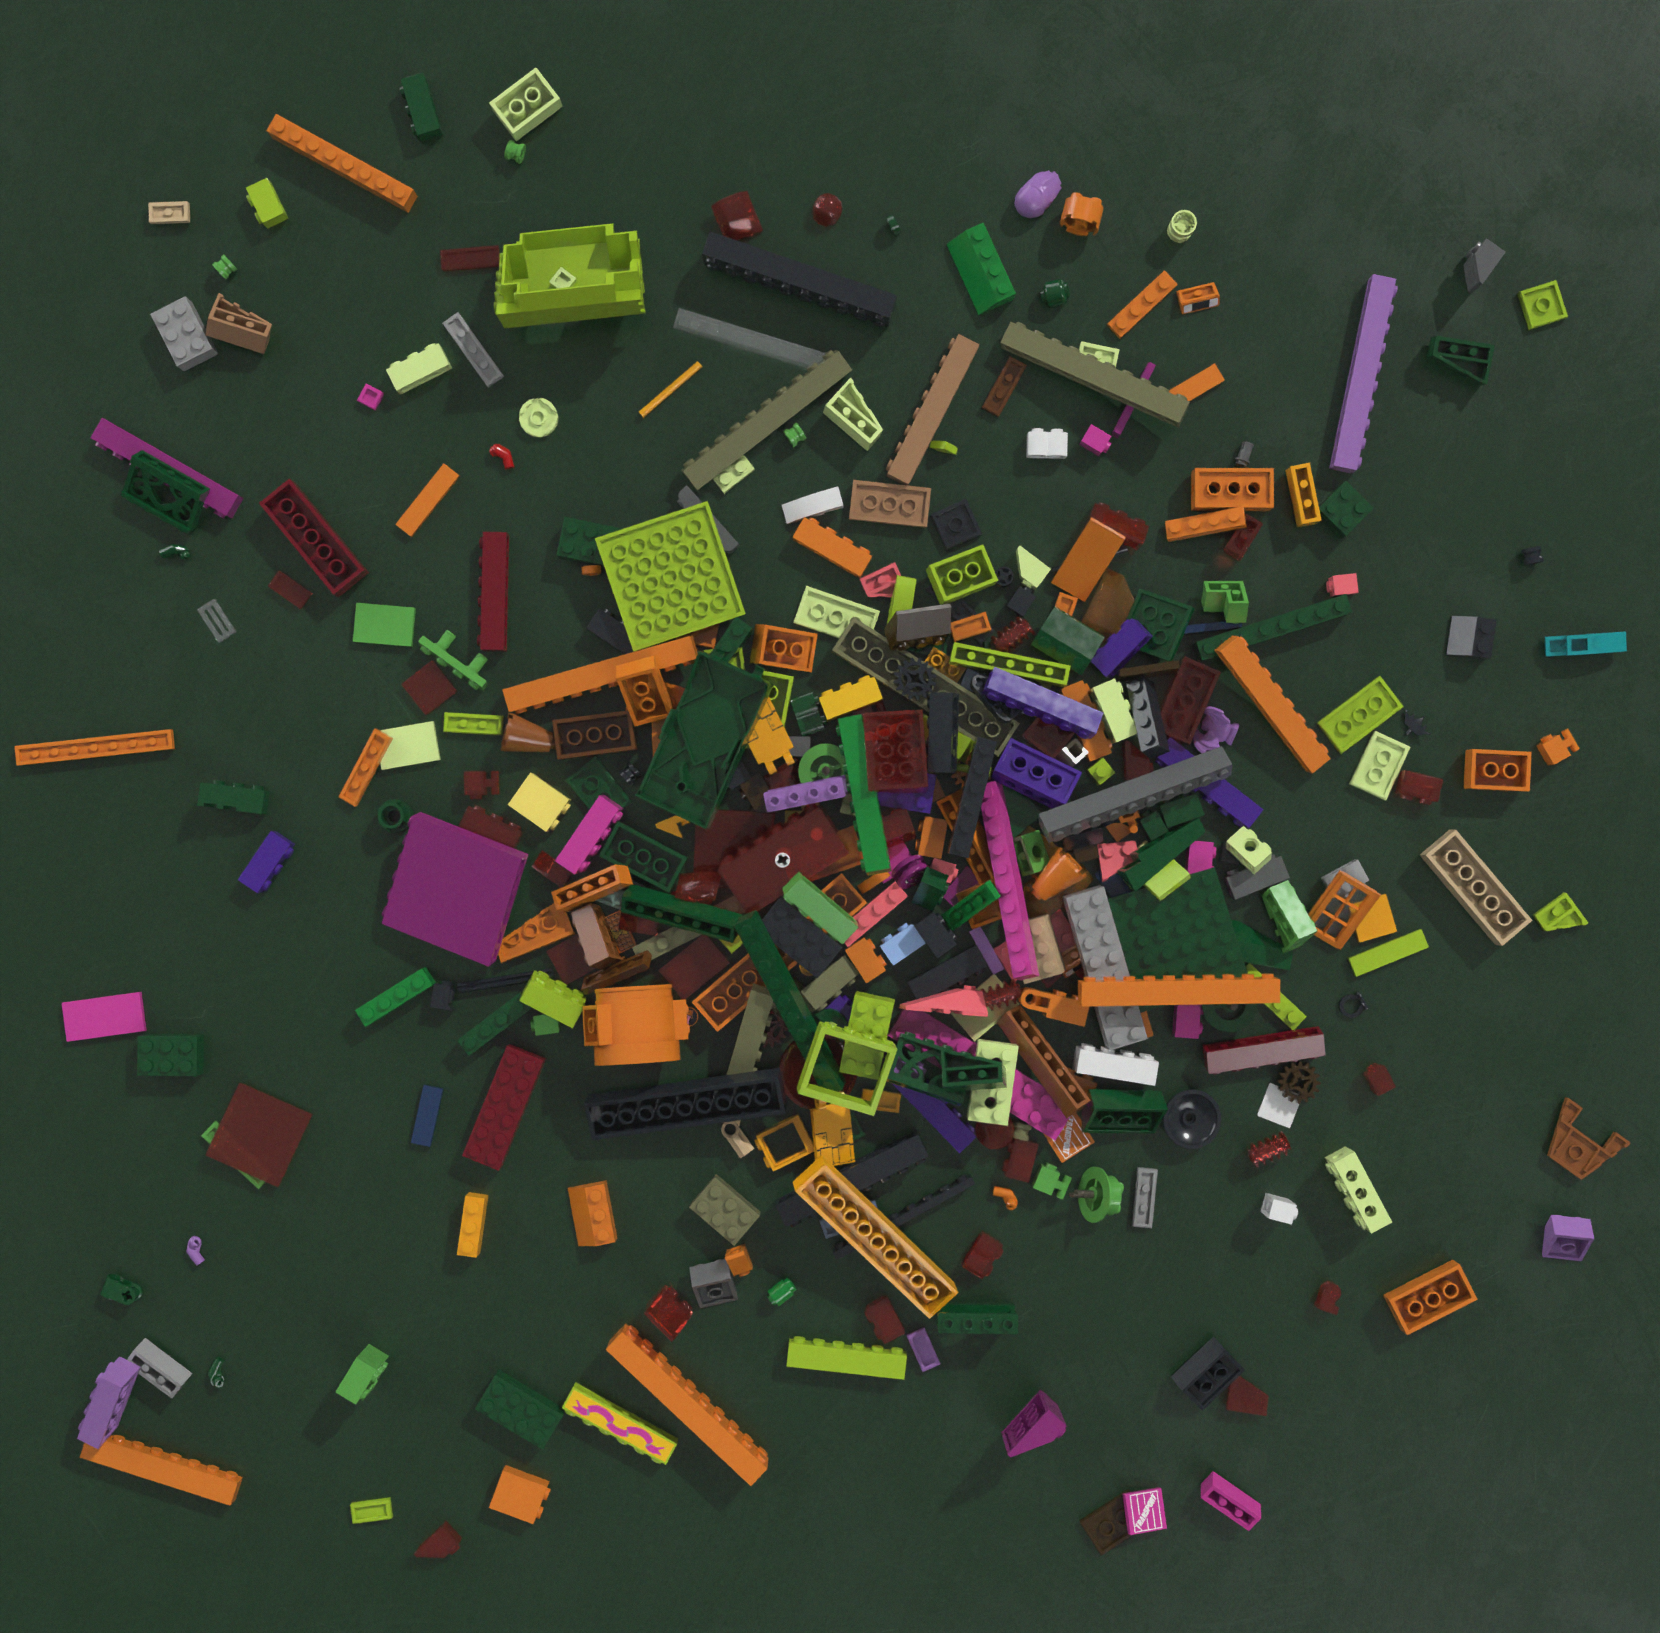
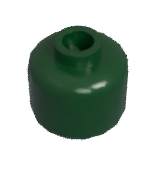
M1062 279L1046 282L1044 290L1040 291L1042 301L1047 302L1049 307L1066 304L1068 298H1070L1068 283H1064Z

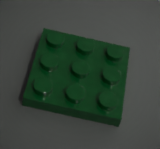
M1139 588L1126 620L1131 618L1138 620L1153 636L1139 652L1167 662L1173 661L1194 612V607Z

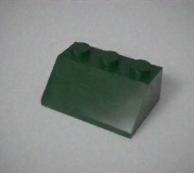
M1054 606L1031 645L1058 662L1071 666L1070 669L1082 675L1105 636Z

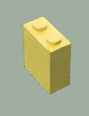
M530 772L508 805L544 831L549 832L550 830L554 831L558 826L560 815H565L571 807L569 804L571 800Z

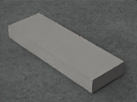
M1137 1167L1132 1227L1152 1228L1157 1169Z

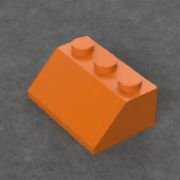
M607 1180L569 1187L568 1193L578 1246H599L615 1243L617 1233Z

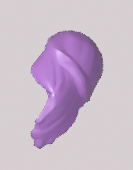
M1048 170L1036 173L1016 194L1015 208L1017 212L1027 218H1035L1042 215L1062 189L1060 186L1062 183L1058 174L1055 171L1051 173Z

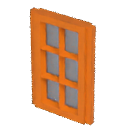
M1339 870L1308 913L1310 919L1316 925L1317 932L1314 935L1341 950L1381 894Z

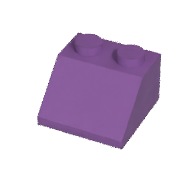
M1551 1215L1545 1225L1542 1256L1582 1261L1594 1240L1590 1219Z

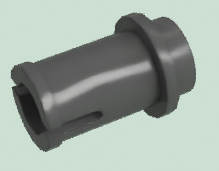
M1242 441L1238 457L1235 458L1236 466L1246 468L1250 464L1249 458L1254 447L1252 443Z

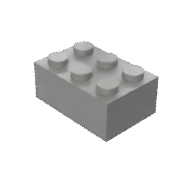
M186 296L150 314L176 366L182 371H186L218 355L211 338L206 336V328L197 310Z

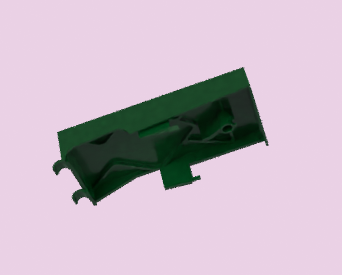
M717 646L714 655L698 651L677 708L670 709L658 737L661 741L639 791L635 794V796L704 829H708L712 825L774 686L773 683L761 678L764 668L755 665V670L752 674L723 661L722 658L725 650Z

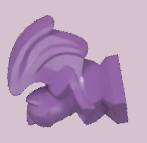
M1212 706L1205 707L1203 712L1206 716L1202 721L1201 729L1207 731V733L1201 734L1196 729L1193 734V741L1197 750L1205 753L1220 747L1219 742L1224 741L1228 745H1232L1239 724L1236 722L1230 724V720L1224 715L1222 710Z

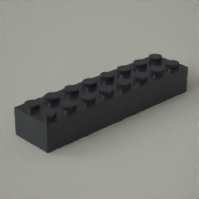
M917 1130L837 1170L859 1191L865 1192L873 1187L872 1184L878 1181L880 1183L886 1182L891 1178L890 1175L896 1172L898 1174L906 1172L908 1166L914 1163L916 1166L924 1163L928 1153ZM795 1190L776 1199L775 1206L785 1227L789 1225L795 1227L802 1223L801 1219L807 1216L810 1219L818 1215Z

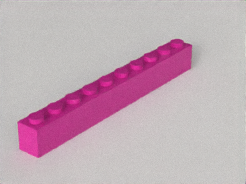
M993 781L986 785L981 811L996 889L1001 895L998 900L1013 978L1025 980L1038 977L1039 971L1003 785Z
M1194 841L1186 848L1185 870L1189 874L1214 867L1212 866V858L1216 857V847L1213 846L1214 842ZM1202 1004L1174 1005L1172 1036L1199 1039V1034H1202L1203 1024L1200 1023V1015H1203Z

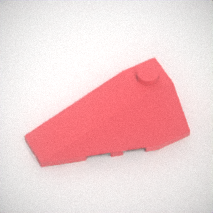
M964 985V989L956 988L902 1003L899 1007L904 1010L935 1011L946 1014L954 1012L968 1016L988 1017L983 992L976 990V986Z

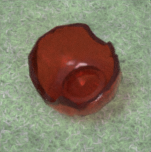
M824 193L815 200L812 208L814 220L823 226L836 224L843 210L842 203L833 194Z

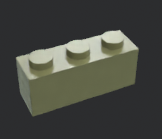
M845 955L836 960L818 978H815L799 991L810 1012L815 1010L820 1012L828 1005L826 1001L830 998L834 1000L842 993L840 989L845 985L847 987L851 986L857 980L855 977L859 972Z

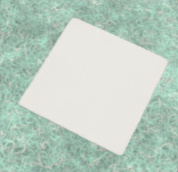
M1270 1083L1257 1115L1290 1128L1299 1104L1296 1103L1295 1099L1293 1102L1288 1101V1097L1284 1098L1282 1096L1284 1091H1279V1086Z

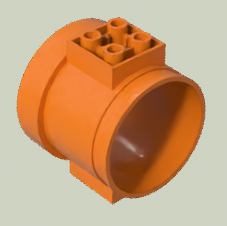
M672 984L594 989L596 993L595 1005L582 1006L584 1046H594L595 1066L680 1060L679 1040L688 1039L690 1027L687 1023L689 1008L686 1004V999L673 1000Z

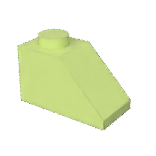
M1019 546L1016 550L1019 578L1022 580L1021 584L1036 590L1051 569L1023 547Z

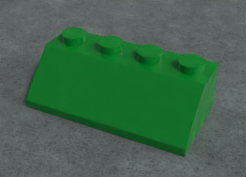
M984 223L965 230L946 244L978 315L1014 300L1016 292Z

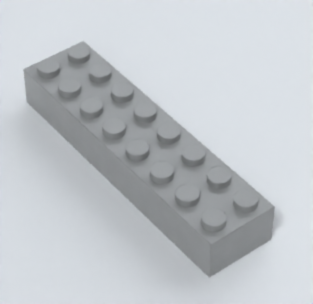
M1098 885L1062 896L1085 977H1096V980H1103L1104 976H1115L1116 980L1123 979V976H1130L1104 886ZM1094 1006L1107 1049L1113 1050L1148 1039L1139 1006Z

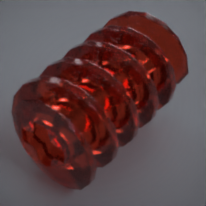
M1016 617V623L1011 621L1009 623L1010 628L1004 626V633L1001 631L997 632L998 638L992 635L990 637L991 642L997 651L1010 653L1009 646L1016 649L1015 642L1022 644L1021 637L1028 640V632L1033 635L1035 634L1030 624L1024 618Z
M1014 979L1010 980V986L1004 981L1003 988L999 984H995V990L991 986H988V992L983 988L980 989L983 992L986 1007H989L991 1011H994L995 1004L1001 1009L1002 1002L1009 1006V1000L1016 1004L1017 998L1020 999L1022 994L1019 984Z
M1283 1131L1279 1132V1138L1273 1134L1271 1136L1272 1141L1265 1137L1264 1143L1261 1140L1257 1141V1147L1253 1143L1250 1144V1150L1246 1147L1248 1155L1257 1169L1259 1168L1260 1161L1264 1166L1266 1165L1267 1158L1273 1162L1274 1155L1281 1159V1152L1288 1156V1149L1291 1150V1147Z

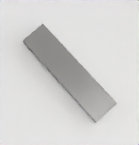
M459 312L442 323L488 388L504 377Z

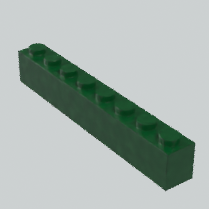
M1347 594L1197 641L1193 643V647L1199 663L1217 657L1218 655L1214 650L1232 635L1243 637L1248 643L1247 647L1346 616L1352 613Z

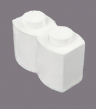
M1041 428L1032 429V432L1027 433L1026 458L1065 459L1067 457L1068 433L1063 432V429H1051V432H1043Z

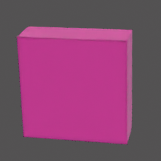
M365 384L357 401L376 411L384 393Z

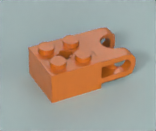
M1023 987L1019 990L1017 998L1024 1007L1040 1011L1047 1018L1085 1027L1089 1007H1081L1078 1004V995L1072 994V997L1066 996L1067 993L1053 989V992L1031 987ZM1032 994V1000L1026 1002V996Z

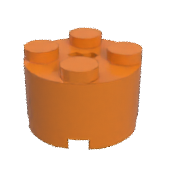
M1072 193L1071 197L1065 200L1060 226L1063 227L1065 225L1067 227L1066 231L1075 235L1088 236V232H1093V235L1097 234L1104 209L1101 205L1102 200L1096 197H1083L1080 193Z

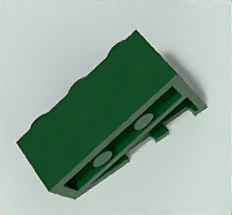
M1433 336L1430 339L1427 357L1482 386L1487 385L1495 345Z
M213 780V784L200 782L197 806L267 814L270 791H265L264 786L252 785L250 789L244 788L242 783L232 782V786H227L225 781Z
M941 1048L942 1084L946 1092L1007 1088L1006 1068L1002 1062Z

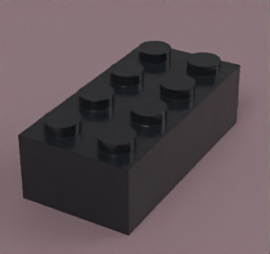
M782 897L778 899L762 919L774 944L816 978L822 974L843 948Z

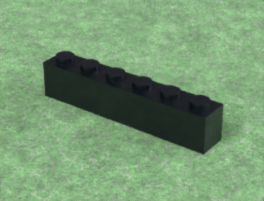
M975 737L947 850L949 854L969 858L997 741Z

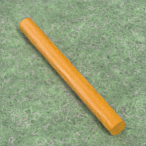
M698 361L643 407L639 411L640 415L644 418L699 371L702 365Z

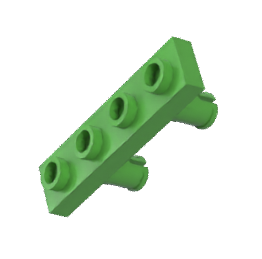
M446 630L437 643L431 642L424 636L420 638L418 643L421 647L420 650L427 656L432 654L437 658V663L443 667H450L452 673L458 678L464 677L469 681L468 685L473 689L478 690L479 688L484 691L488 686L487 681L478 674L488 660L484 655L478 653L469 666H465L447 653V648L456 638L453 633Z

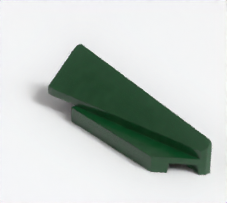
M1196 818L1186 825L1184 823L1176 825L1168 830V832L1130 853L1133 862L1118 869V874L1133 890H1138L1205 833L1200 818Z

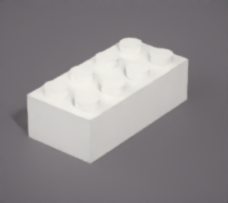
M1081 1043V1046H1076L1072 1069L1076 1073L1153 1086L1156 1084L1159 1062L1151 1054L1139 1053V1056H1136L1132 1051L1122 1049L1118 1053L1104 1046H1101V1049H1095L1096 1047L1086 1043Z

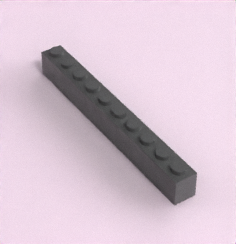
M1221 746L1039 814V825L1048 843L1060 841L1066 836L1079 834L1090 827L1094 828L1109 820H1116L1125 814L1135 813L1139 809L1151 807L1163 800H1170L1179 794L1189 793L1195 788L1208 786L1214 781L1224 780L1232 774V763Z

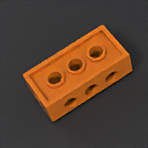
M1195 468L1191 472V511H1221L1241 506L1244 507L1245 511H1270L1274 508V468ZM1209 486L1216 488V494L1210 492ZM1229 486L1235 488L1236 494L1229 491ZM1248 486L1254 487L1255 494L1249 491Z

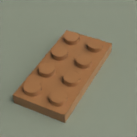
M853 480L849 520L927 528L931 488Z

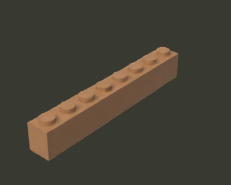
M958 334L956 339L952 338L948 349H950L948 356L944 355L939 363L941 369L938 374L934 373L930 381L932 384L930 391L926 390L922 396L921 401L924 402L922 407L916 408L912 416L915 420L912 426H907L903 434L906 436L904 442H899L894 453L897 456L894 461L890 460L886 467L888 478L902 485L909 486L980 344Z

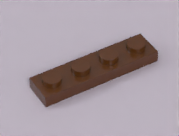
M646 950L585 976L581 991L587 995L595 992L594 989H601L608 985L611 986L620 980L630 978L632 975L645 972L649 969L652 954Z

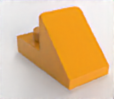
M675 815L655 825L658 829L683 838L678 823H681L683 826L690 822Z

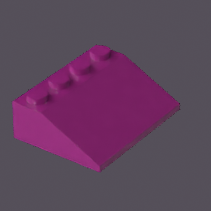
M1040 1389L1001 1432L1008 1456H1016L1050 1443L1056 1437L1060 1438L1066 1431V1423L1059 1406Z

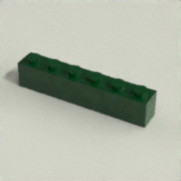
M634 884L629 886L622 895L621 912L731 943L738 936L734 924L743 914Z

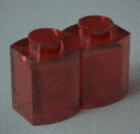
M981 1231L963 1259L962 1267L981 1279L985 1275L988 1277L993 1269V1261L995 1259L998 1260L1004 1251L1002 1243Z

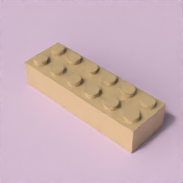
M1448 830L1420 854L1421 858L1495 945L1503 946L1532 921L1457 830Z

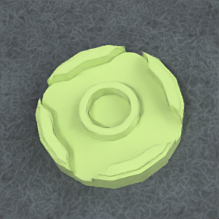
M544 398L530 399L523 404L519 411L520 425L532 437L542 438L548 436L555 430L558 424L557 410L551 402Z

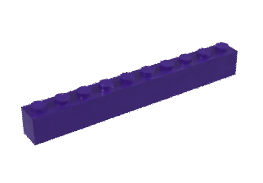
M839 995L824 1009L832 1008L840 1011L846 1017L849 1025L852 1011L850 1005L853 1002L846 995L843 997ZM884 1052L882 1066L884 1064L887 1052ZM893 1084L959 1153L976 1138V1135L973 1133L976 1131L969 1122L965 1124L960 1119L962 1115L955 1108L951 1110L946 1105L948 1102Z

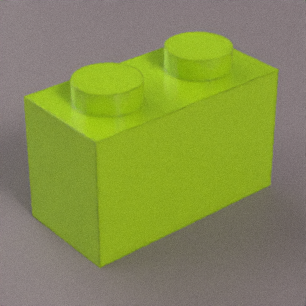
M268 178L246 187L248 192L246 198L251 207L255 206L257 212L254 214L259 224L263 223L268 229L289 219Z

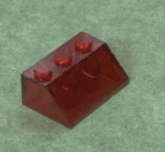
M1095 503L1084 528L1092 517L1125 536L1122 544L1138 550L1144 544L1149 529L1144 520L1127 517L1128 514L1121 510L1115 512L1109 509L1110 506L1105 503Z

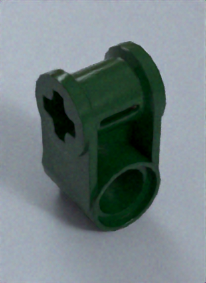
M108 1274L100 1294L107 1299L115 1300L124 1305H130L142 1297L143 1290L139 1284L115 1274Z

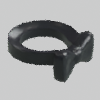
M1356 991L1355 994L1345 995L1339 1002L1340 1012L1349 1018L1357 1017L1363 1009H1368L1359 991ZM1350 998L1358 999L1361 1003L1358 1010L1352 1014L1347 1013L1344 1010L1345 1001Z

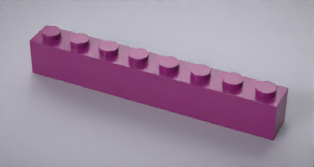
M101 418L91 436V439L97 441L95 443L96 446L105 451L107 448L113 451L112 455L122 461L124 457L131 460L132 455L143 450L210 488L203 507L208 509L211 506L215 509L214 513L222 518H225V516L233 518L244 499L104 418Z

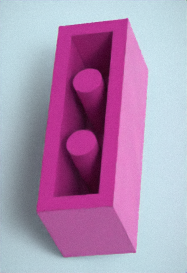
M1214 1471L1201 1483V1498L1246 1530L1250 1531L1261 1519V1504Z

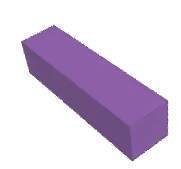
M978 927L970 930L969 933L992 974L994 975L1003 970L1004 968L982 928Z

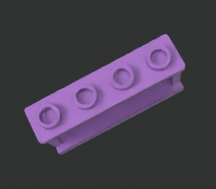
M846 775L768 790V792L763 794L767 812L845 797L848 795Z

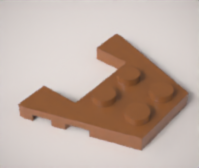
M1566 1097L1547 1156L1582 1180L1599 1168L1607 1159L1614 1157L1622 1148L1629 1146L1630 1142L1618 1133L1613 1132L1604 1146H1599L1572 1126V1123L1583 1108Z

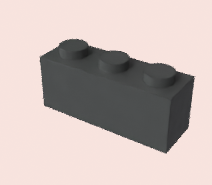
M1272 854L1271 860L1255 874L1247 868L1240 871L1236 868L1228 871V876L1223 877L1230 897L1234 900L1290 878L1282 856H1275V854Z

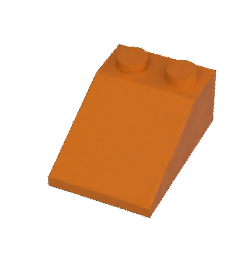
M755 624L749 663L812 672L818 634Z

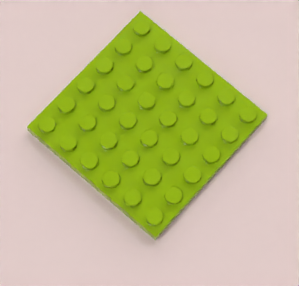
M708 501L595 538L633 652L746 614Z

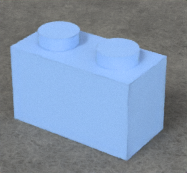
M906 922L897 928L899 931L894 936L889 934L881 939L882 944H880V947L893 965L926 944L912 923L908 925Z

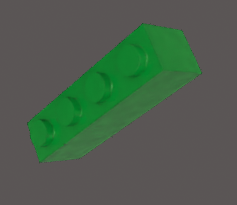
M427 967L422 968L355 1011L364 1026H369L434 986L436 982Z

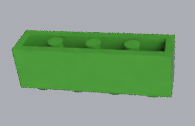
M800 872L782 888L784 899L790 905L795 904L804 917L809 916L812 918L814 925L819 929H825L828 932L827 935L834 941L838 940L843 944L859 928L857 921Z

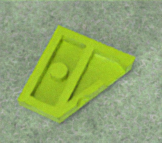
M1566 892L1532 915L1543 931L1588 924Z

